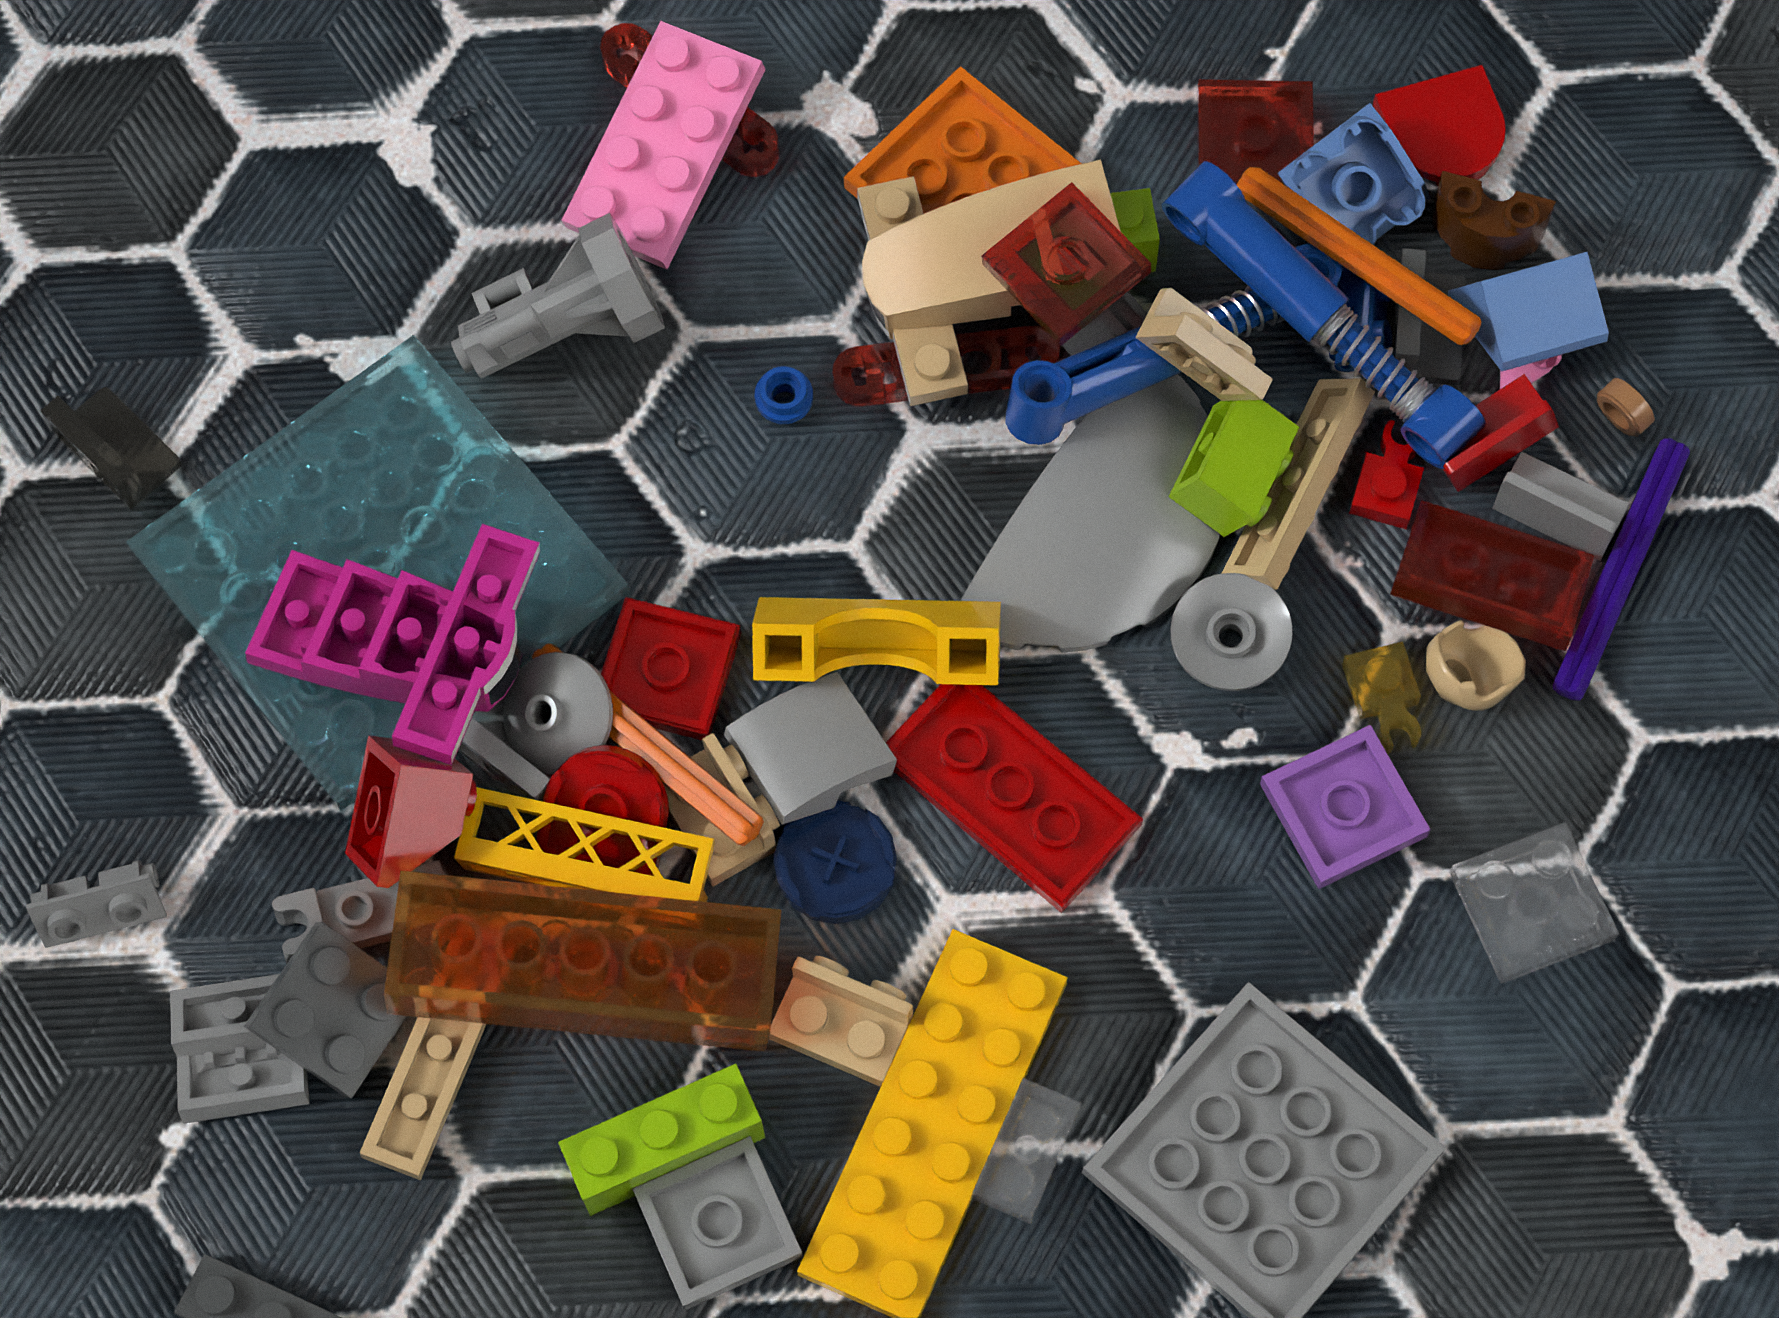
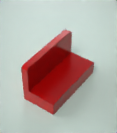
M1525 374L1475 405L1485 419V427L1456 457L1443 466V471L1457 492L1559 428L1553 409L1547 400H1542Z

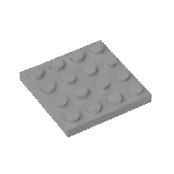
M1248 982L1083 1167L1082 1174L1248 1318H1303L1438 1160L1446 1147Z

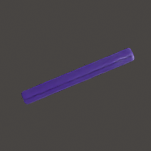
M1664 438L1659 442L1552 684L1554 692L1573 701H1579L1586 693L1690 455V450L1685 444L1676 442L1671 438Z

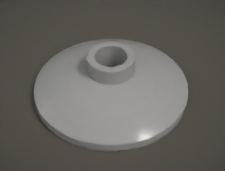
M1223 573L1197 582L1181 597L1172 616L1171 643L1177 660L1195 680L1218 690L1240 691L1266 682L1281 668L1288 656L1292 643V621L1282 598L1270 586L1256 581L1245 574ZM1225 630H1234L1240 634L1242 641L1237 646L1228 647L1221 643L1219 635Z
M547 653L532 659L518 671V675L504 700V729L512 749L539 771L553 775L576 752L592 746L605 745L609 738L613 722L611 694L603 676L587 660L569 653ZM548 703L552 714L550 720L545 723L544 708Z

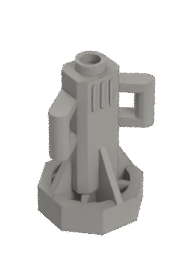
M610 213L578 228L579 236L547 283L534 288L525 268H522L472 293L480 315L458 325L459 338L451 341L454 353L466 373L475 369L482 379L574 333L629 336L633 343L665 328L660 309L622 231Z

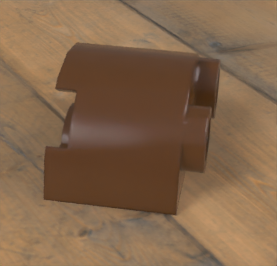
M1442 171L1433 202L1432 226L1434 229H1438L1440 237L1451 248L1450 255L1454 259L1473 268L1500 270L1504 269L1505 263L1519 260L1528 253L1532 255L1536 251L1545 235L1556 201L1517 190L1510 199L1495 201L1488 198L1483 192L1482 181Z

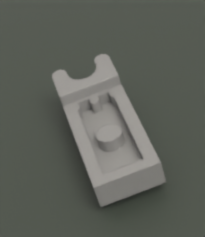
M440 860L418 866L390 888L376 887L369 878L318 890L317 892L315 888H310L276 897L272 901V907L277 922L280 925L302 924L307 927L302 935L288 939L283 943L282 950L286 964L316 922L325 923L360 949L455 925Z

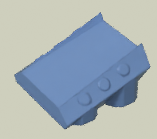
M1371 103L1367 104L1278 172L1284 185L1373 245L1378 238L1395 225H1408L1420 217L1425 208V202L1430 199L1424 180L1390 127Z

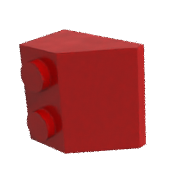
M368 735L345 854L376 887L390 888L461 835L464 818L472 814L476 803L477 787L476 782L473 780V773L456 759L452 765L395 747L393 746L392 738Z

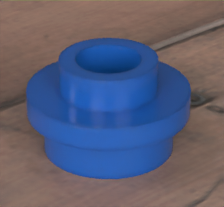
M780 366L769 370L760 378L755 388V403L758 411L764 418L773 423L790 424L797 422L806 416L813 404V388L809 379L802 372L791 367ZM781 392L791 393L795 397L792 402L785 404L775 402L774 398Z

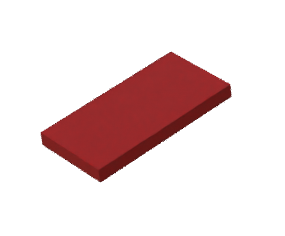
M940 684L885 742L897 759L894 772L1060 913L1073 902L1142 826V817L983 685Z

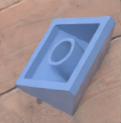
M1588 252L1448 290L1449 297L1480 317L1482 324L1475 337L1501 372L1607 342L1609 331Z

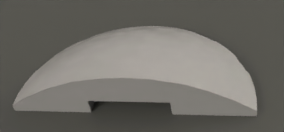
M1178 374L1086 414L1050 460L1006 524L961 601L1001 602L1000 646L1013 650H1021L1026 644L1057 646L1062 653L1084 651L1105 646L1114 635L1130 630L1139 624L1144 625L1145 628L1149 627L1178 604L1185 592L1195 585L1211 561L1221 534L1168 496L1208 416L1201 406L1197 395Z

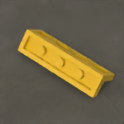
M477 787L475 807L472 814L464 818L462 833L458 840L454 859L466 870L702 921L708 899L704 887L715 840L714 838ZM484 804L508 809L520 829L499 842L476 838ZM519 812L539 817L526 824ZM553 820L570 823L580 840L579 843L559 855L543 852L532 834ZM579 825L599 830L586 838ZM613 833L630 836L641 854L620 868L604 866L592 847ZM527 838L533 850L513 845ZM639 838L660 843L646 850ZM674 846L698 851L690 884L664 879L653 859ZM587 851L594 863L573 858ZM647 863L654 876L634 871Z

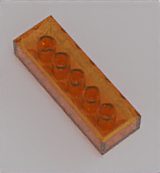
M400 871L384 989L387 1014L765 1052L771 1030L781 910Z

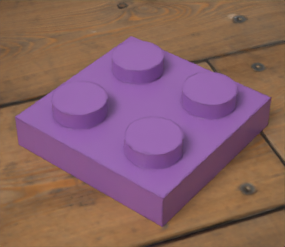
M1371 725L1263 775L1260 785L1318 889L1427 838L1431 830Z

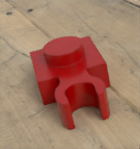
M1390 420L1385 425L1380 441L1383 456L1366 452L1349 514L1407 530L1424 468L1408 464L1417 453L1409 444L1400 445L1392 439L1391 433L1395 421Z

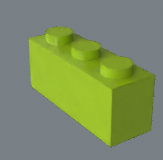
M735 1063L561 1140L558 1144L590 1216L634 1197L633 1188L749 1136L753 1143L766 1137L762 1120Z

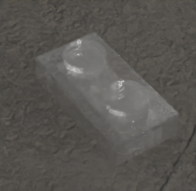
M1023 1078L972 1192V1199L1031 1224L1080 1112L1082 1103Z

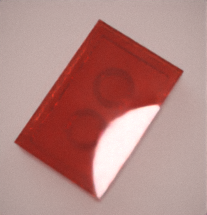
M1421 500L1390 595L1566 651L1572 638L1594 555Z

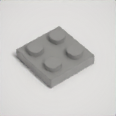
M750 1136L633 1188L684 1310H688L803 1257L799 1244Z

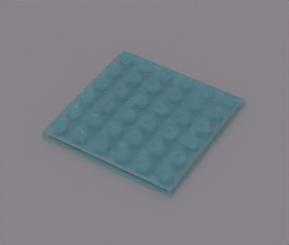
M414 335L126 542L133 554L340 811L356 800L368 735L392 738L405 703L373 698L318 685L247 663L245 652L291 550L343 567L346 559L395 578H398L401 570L453 591L482 524L539 542V557L515 612L522 653L519 670L533 659L531 656L537 649H541L547 643L554 644L559 648L630 594L629 585Z

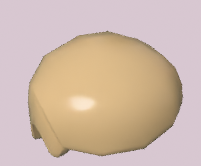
M1459 620L1436 634L1427 646L1426 672L1441 698L1459 707L1472 711H1483L1492 708L1508 696L1525 679L1526 660L1518 643L1504 629L1493 622H1488L1479 628L1467 629L1464 627L1463 620Z

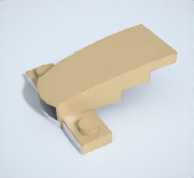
M1101 159L1001 185L944 205L925 214L922 210L914 176L857 188L858 202L868 238L862 260L863 285L879 325L888 338L894 341L910 406L968 393V383L952 324L1011 316V306L1058 299L1021 261L1015 252H1021L1035 238L1046 282L1065 279V275L1074 284L1088 272L1058 240L1054 242L1049 227L1050 223H1048L1047 219L1067 202H1075L1127 254ZM1057 244L1083 272L1079 273L1056 249L1055 245ZM1058 255L1078 274V276L1074 277L1068 271V269L1060 262ZM995 260H1003V261H996V262L990 263V264H988L987 266H985V264L988 263V262L995 261ZM1004 264L1010 272L1005 277L1000 278L995 273V269L999 265ZM1000 266L997 269L998 272L1000 270L1002 276L1008 272L1004 266ZM1014 278L1015 281L1010 284L1008 281ZM1017 284L1021 286L1018 290L1014 288Z

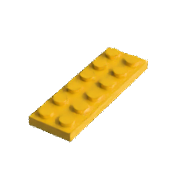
M952 929L797 1270L799 1277L892 1318L921 1317L1061 999L1068 977Z

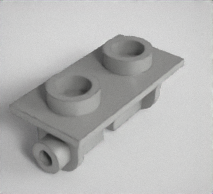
M137 860L129 865L98 872L99 886L90 888L87 876L51 885L49 883L41 885L40 892L30 895L31 903L26 904V909L44 947L74 942L86 937L167 917L156 887H159V878L154 863L142 865L141 861Z

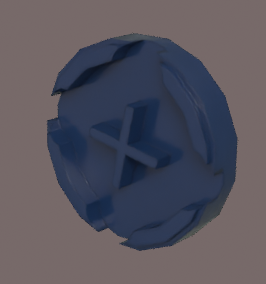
M837 800L835 808L788 822L778 840L773 859L779 889L792 908L811 920L832 924L859 920L878 908L893 887L897 868V856L893 837L879 816L866 808L863 810L860 807L851 806L850 802Z

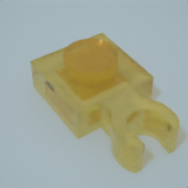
M1403 641L1344 656L1342 666L1359 718L1363 719L1378 715L1380 722L1378 739L1386 753L1391 754L1394 747L1389 731L1396 728L1405 730L1410 736L1412 748L1417 747L1421 737V728L1417 719L1406 708L1418 705L1421 695Z

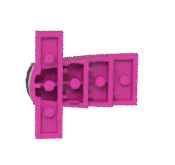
M482 524L453 591L401 570L399 577L395 578L346 559L344 566L340 567L291 550L245 652L247 663L318 685L373 698L405 703L392 734L393 746L452 765L474 711L488 712L505 697L518 675L522 653L515 612L539 557L540 543Z

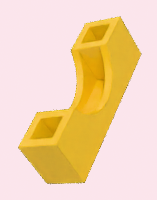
M759 597L752 622L753 681L815 682L823 675L841 668L858 665H892L919 671L929 676L936 684L998 685L1001 602Z

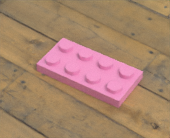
M660 21L562 218L565 227L579 233L578 228L610 213L622 231L635 257L668 269L766 70L763 62Z

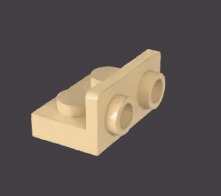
M1162 288L1159 291L1135 338L1221 401L1263 400L1273 379L1254 365L1256 359L1252 355V348L1174 289Z
M712 733L702 739L704 750L691 756V758L760 814L764 821L755 840H751L745 846L737 845L664 784L668 796L669 814L678 830L714 838L715 840L707 875L709 882L714 887L774 853L776 843L773 830L780 827V824L766 798L761 794L753 799L742 781L749 777V772L735 747L731 744L723 749L715 734ZM690 849L696 858L698 851Z
M815 956L813 962L802 957H797L792 967L793 978L767 1032L768 1039L881 1087L913 1017V1005L905 1001L906 994L882 981L873 980L871 985L868 986L847 977L849 971L831 959Z

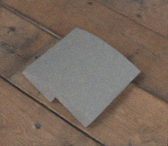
M838 672L820 677L815 682H807L772 698L728 725L724 732L725 738L741 756L749 775L770 804L781 824L835 808L841 791L891 776L897 762L896 757Z
M280 974L170 991L171 1045L177 1056L178 1113L183 1124L309 1104L307 1070L244 1027Z

